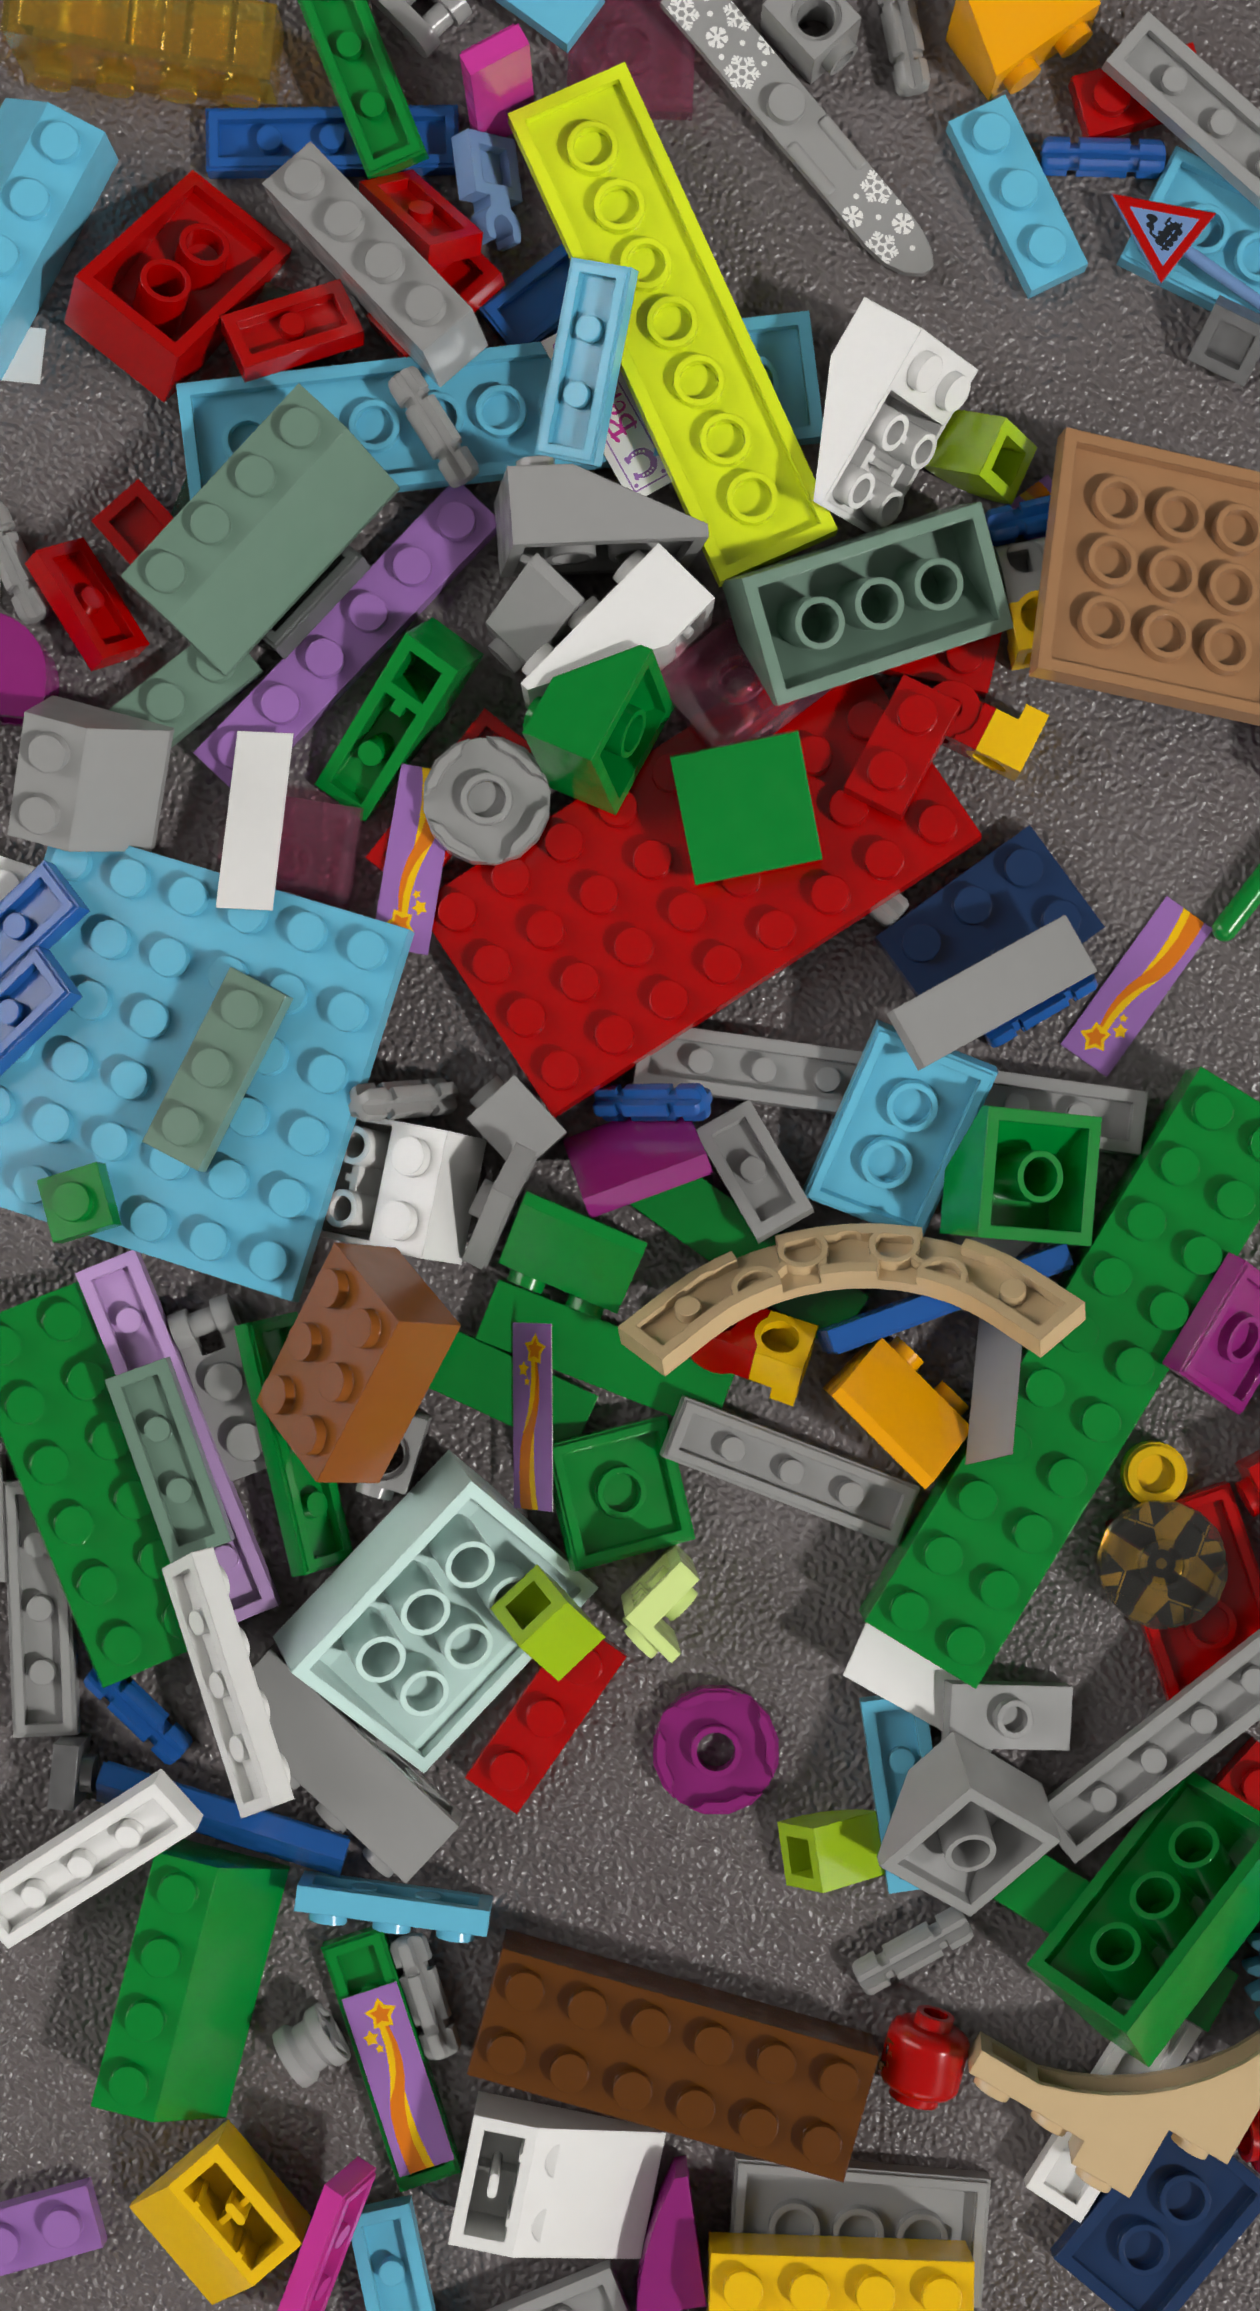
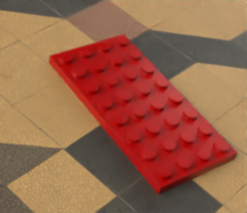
M873 675L779 706H774L761 681H758L652 750L616 815L577 799L549 817L538 842L520 858L497 866L475 865L439 889L432 932L554 1118L981 841V832L933 762L901 821L844 793V785L890 701ZM798 730L822 860L695 885L670 756Z

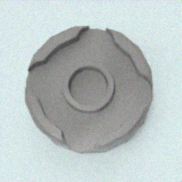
M486 736V738L467 739L453 744L435 760L424 782L423 810L433 837L449 854L470 864L497 866L520 858L538 842L549 820L550 789L545 774L542 773L536 759L526 748L503 737Z

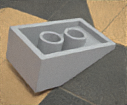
M549 456L524 457L516 461V466H507L494 501L500 578L518 577L536 553L542 556L560 575L616 573L619 567L634 552L640 550L646 556L658 543L687 570L709 538L707 523L575 464H555V459Z

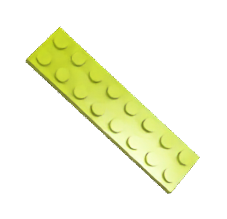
M623 62L508 113L510 129L570 261L571 257L632 267L639 271L620 371L685 514L708 524L709 538L701 549L719 588L722 587L726 579L778 562L836 536L838 528L830 511L813 501L816 480L626 63Z

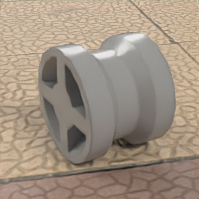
M318 2003L305 2010L302 2021L294 2026L283 2025L272 2034L273 2044L281 2062L290 2076L302 2088H308L317 2082L320 2071L327 2066L339 2067L350 2060L351 2057L349 2046L338 2024L331 2014Z

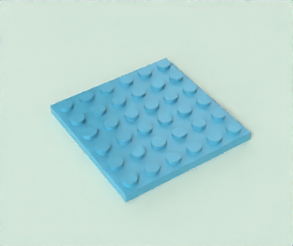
M48 846L44 860L56 865L90 910L88 914L49 949L83 997L0 1076V1207L47 1222L37 1180L94 1162L105 1163L122 1225L88 1236L291 1302H299L357 1117H352L348 1105L351 1102L349 1092L357 1084L368 1083L415 933L404 927L276 889L273 911L216 908L219 872L132 846H128L125 852H68ZM232 967L293 998V1001L207 1171L201 1172L142 1141L229 968Z

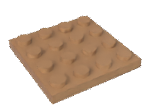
M1066 427L1057 438L1029 676L1260 726V472Z

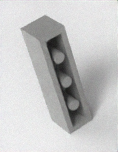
M311 141L262 183L282 222L337 280H341L343 286L439 387H442L488 346L474 311L467 302Z
M275 1642L252 1668L258 1687L265 1694L269 1703V1721L279 1752L286 1758L290 1768L291 1788L296 1790L300 1785L305 1788L319 1802L315 1807L316 1811L330 1827L341 1834L348 1829L366 1846L362 1853L379 1873L387 1878H390L395 1873L406 1884L459 1828L463 1813L407 1760L292 1674Z

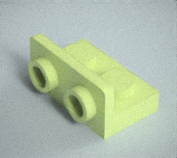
M677 1544L669 1546L621 1595L625 1615L622 1620L627 1626L624 1630L626 1635L649 1658L652 1659L660 1652L671 1663L677 1659L681 1651L675 1631L662 1618L666 1616L670 1621L678 1618L697 1597L698 1593L692 1587L700 1580L693 1560Z

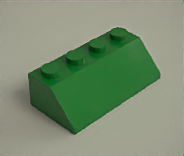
M1192 1772L1148 1807L1026 1964L1028 1968L1096 2031L1141 2063L1150 2067L1260 1921V1811L1197 1773Z
M186 1839L180 1840L153 1858L91 2107L150 2122L227 2117L291 1866Z

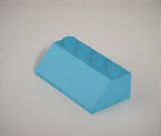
M5 98L0 107L1 381L119 161L105 131L49 102Z

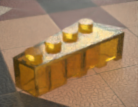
M3 0L1 32L27 81L33 82L36 87L42 90L62 93L69 91L71 86L96 88L99 93L114 98H129L134 95V92L159 94L161 98L178 104L194 103L197 101V97L220 99L223 103L233 108H258L260 103L278 104L284 27L277 4L258 0Z

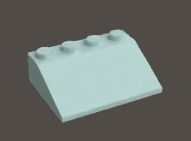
M448 1450L276 1632L273 1638L292 1674L421 1772L425 1773L532 1659L517 1645L490 1608L537 1564L560 1585L579 1607L593 1595L598 1586L582 1570L576 1572L570 1570L567 1556L514 1508L493 1486Z

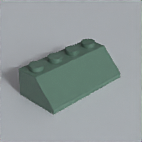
M298 383L123 572L121 577L136 594L227 677L394 497L400 488L348 428Z
M981 502L949 506L726 579L722 584L738 643L774 706L807 697L1013 628V621Z

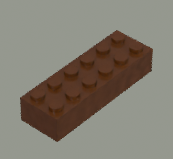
M506 1929L471 2050L467 2075L844 2183L879 2054L873 2034Z

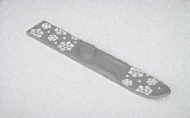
M662 0L659 5L863 248L884 267L903 276L922 277L928 274L934 266L933 254L919 224L731 0Z

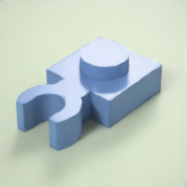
M467 128L451 137L459 200L473 203L474 214L470 221L483 232L482 245L496 239L498 251L503 252L521 242L520 223L511 210V207L523 202L515 139Z

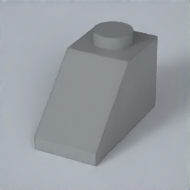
M536 553L487 619L488 635L493 639L487 646L501 664L515 674L521 667L523 668L529 658L540 647L550 643L555 648L572 631L567 623L578 608L585 603L584 597L542 556Z

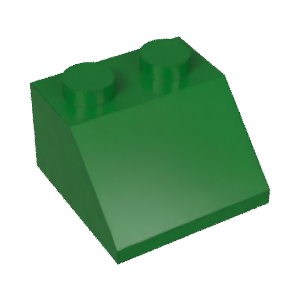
M638 645L554 676L543 696H537L531 702L525 714L524 730L522 733L542 773L545 774L550 788L614 815L617 814L674 709L653 649Z
M982 1106L945 1168L940 1233L980 1238L1091 1246L1102 1117Z
M526 1191L498 1263L511 1268L507 1280L539 1294H542L546 1284L569 1293L565 1305L594 1318L601 1319L605 1309L616 1314L618 1313L648 1243L537 1194Z

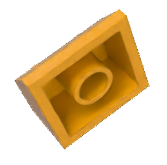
M956 0L945 41L989 101L1005 89L1010 94H1014L1026 87L1040 73L1041 67L1039 65L1055 54L1059 53L1062 58H1066L1079 50L1093 35L1091 28L1101 2L1100 0Z
M896 1336L889 1344L881 1338L866 1344L823 1389L913 1479L926 1489L937 1478L968 1436L969 1424L961 1416L969 1409V1406L943 1381L933 1389L916 1372L924 1363L923 1360L901 1338Z

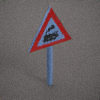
M1111 194L1110 197L1159 286L1182 257H1185L1260 311V294L1192 247L1216 213Z

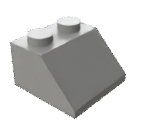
M54 695L24 712L7 835L68 852H125L128 846L151 852L155 849L174 728Z
M953 1731L908 1770L877 1859L879 1866L971 1917L1061 1841L1042 1783Z

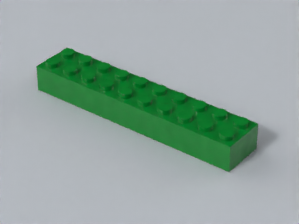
M1201 1066L1184 1072L1144 1138L1140 1155L1133 1156L1093 1222L1091 1246L1080 1245L1072 1257L1074 1265L1070 1266L1071 1269L1064 1271L1057 1282L1059 1286L1085 1302L1086 1320L1041 1358L1022 1346L1013 1454L965 1465L968 1436L947 1463L898 1544V1547L858 1610L866 1623L975 1689L978 1687L1169 1371V1368L1162 1364L1169 1350L1227 1254L1230 1252L1236 1256L1239 1255L1260 1220L1259 1101Z

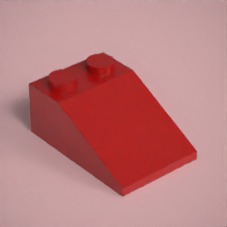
M192 170L75 275L64 323L165 403L177 391L176 384L186 383L206 363L225 339L221 332L220 316L250 307L288 260L292 248L196 171Z

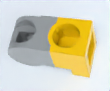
M1045 537L994 548L1013 621V628L1006 630L1009 641L1007 650L1012 671L1030 667Z

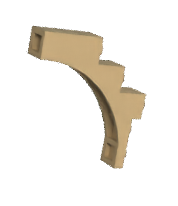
M1260 2029L1239 2043L1205 2059L1172 2069L1141 2074L1099 2075L1069 2072L1038 2065L981 2031L968 2054L969 2073L975 2076L973 2082L981 2091L1000 2102L1006 2103L1011 2097L1032 2110L1030 2115L1035 2122L1055 2135L1063 2137L1067 2131L1072 2133L1068 2146L1071 2164L1076 2166L1075 2173L1085 2183L1098 2191L1109 2193L1111 2188L1128 2198L1131 2197L1168 2131L1173 2132L1171 2139L1192 2156L1205 2160L1208 2154L1228 2164L1260 2109Z

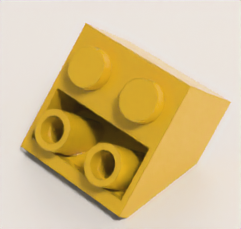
M229 2119L134 2199L129 2206L211 2305L253 2287L301 2246L311 2218L310 2214Z

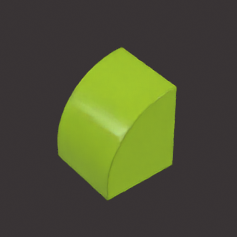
M958 409L952 414L938 438L935 453L924 468L947 483L968 493L995 502L1012 505L1038 447L1006 417Z
M538 1564L490 1608L517 1645L557 1681H560L605 1638L604 1634L578 1604Z
M848 1809L825 1811L777 1822L787 1886L826 1893L885 1875V1870L879 1866L877 1859L881 1842L877 1815L874 1810Z

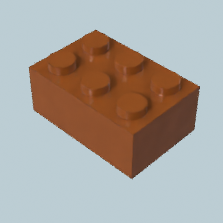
M334 1242L256 1401L316 1482L380 1483L461 1324L396 1247Z

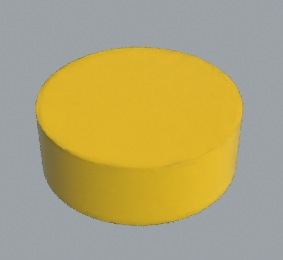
M1143 1441L1134 1445L1128 1450L1121 1462L1120 1478L1125 1490L1130 1496L1143 1504L1146 1502H1162V1505L1168 1504L1182 1493L1187 1482V1466L1183 1457L1175 1448L1160 1441Z

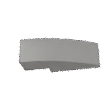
M1064 915L887 1013V1016L919 1071L1097 972L1070 921Z

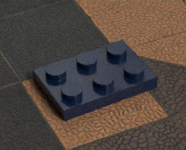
M1029 825L884 930L874 940L917 997L1064 915L1067 916L1082 944L1105 926Z
M1168 2131L1131 2197L1128 2198L1111 2188L1109 2193L1100 2192L1082 2222L1079 2223L1074 2219L1050 2248L1053 2259L1115 2311H1179L1260 2213V2175L1235 2154H1233L1228 2164L1208 2154L1205 2160L1196 2158L1180 2148L1171 2139L1173 2132Z

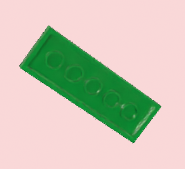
M75 1282L0 1312V1437L102 1688H105L187 1652V1647L162 1572V1568L171 1563L105 1379L116 1376L79 1282Z

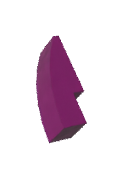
M686 2155L673 2158L654 2201L638 2266L635 2311H683L684 2309L706 2306L705 2280Z

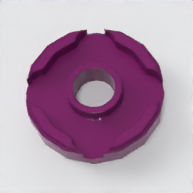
M701 1685L680 1694L662 1712L653 1734V1764L663 1788L680 1803L702 1814H731L752 1805L763 1794V1790L769 1785L771 1778L773 1779L779 1764V1738L768 1711L751 1694L729 1685ZM711 1733L724 1734L734 1744V1752L731 1759L720 1766H711L704 1763L697 1753L699 1742L703 1737Z

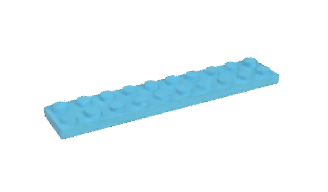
M809 310L742 318L799 445L820 443L823 417ZM541 342L485 348L442 387H439L411 357L282 371L244 383L242 376L178 383L176 388L190 500L298 383L348 428L399 486L400 490L398 492L448 487V482L439 470V459H432L406 418L405 412L407 408L401 409L388 387V381L395 374L410 366L418 368L429 385L430 391L428 395L434 394L462 437L461 447L467 446L478 463L479 473L464 485L501 481L507 466H516V461L524 457L539 456L534 454L552 361ZM654 448L653 456H659L656 448ZM604 454L601 468L555 459V464H575L586 470L611 468Z

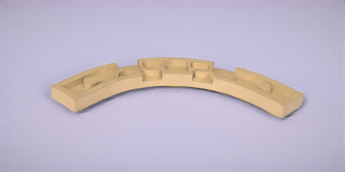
M860 1223L820 1226L783 1233L775 1236L776 1245L750 1252L736 1258L732 1251L723 1254L691 1271L621 1323L618 1326L622 1345L663 1376H666L714 1337L749 1315L786 1300L824 1291L876 1288L904 1291L938 1299L983 1319L1040 1358L1085 1321L1086 1316L1085 1302L1035 1269L990 1246L967 1238L962 1245L949 1241L923 1237L922 1228L916 1226Z

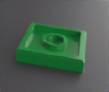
M798 730L670 756L695 885L822 860Z
M660 1414L553 1442V1498L570 1570L576 1572L696 1539L679 1464L659 1454L670 1428L667 1415Z

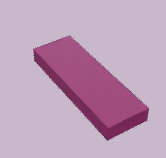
M519 23L500 30L461 51L459 55L470 129L507 137L512 134L508 124V113L535 102L530 44Z
M359 2156L324 2184L277 2311H325L376 2176V2167Z

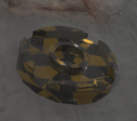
M1147 1500L1124 1510L1107 1527L1098 1549V1577L1108 1600L1129 1620L1151 1629L1176 1628L1183 1624L1186 1626L1201 1620L1219 1602L1228 1579V1561H1226V1551L1218 1529L1201 1512L1173 1500Z

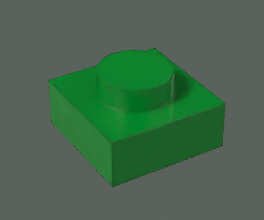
M94 1162L37 1180L53 1243H66L122 1225L105 1163Z

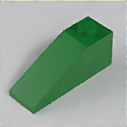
M434 617L406 632L314 785L363 821L369 820L398 781L401 764L409 765L452 707L484 654Z

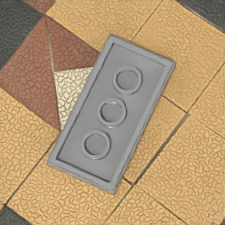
M735 2152L728 2233L965 2240L975 2262L974 2307L981 2308L991 2177L989 2172L849 2161L844 2183Z

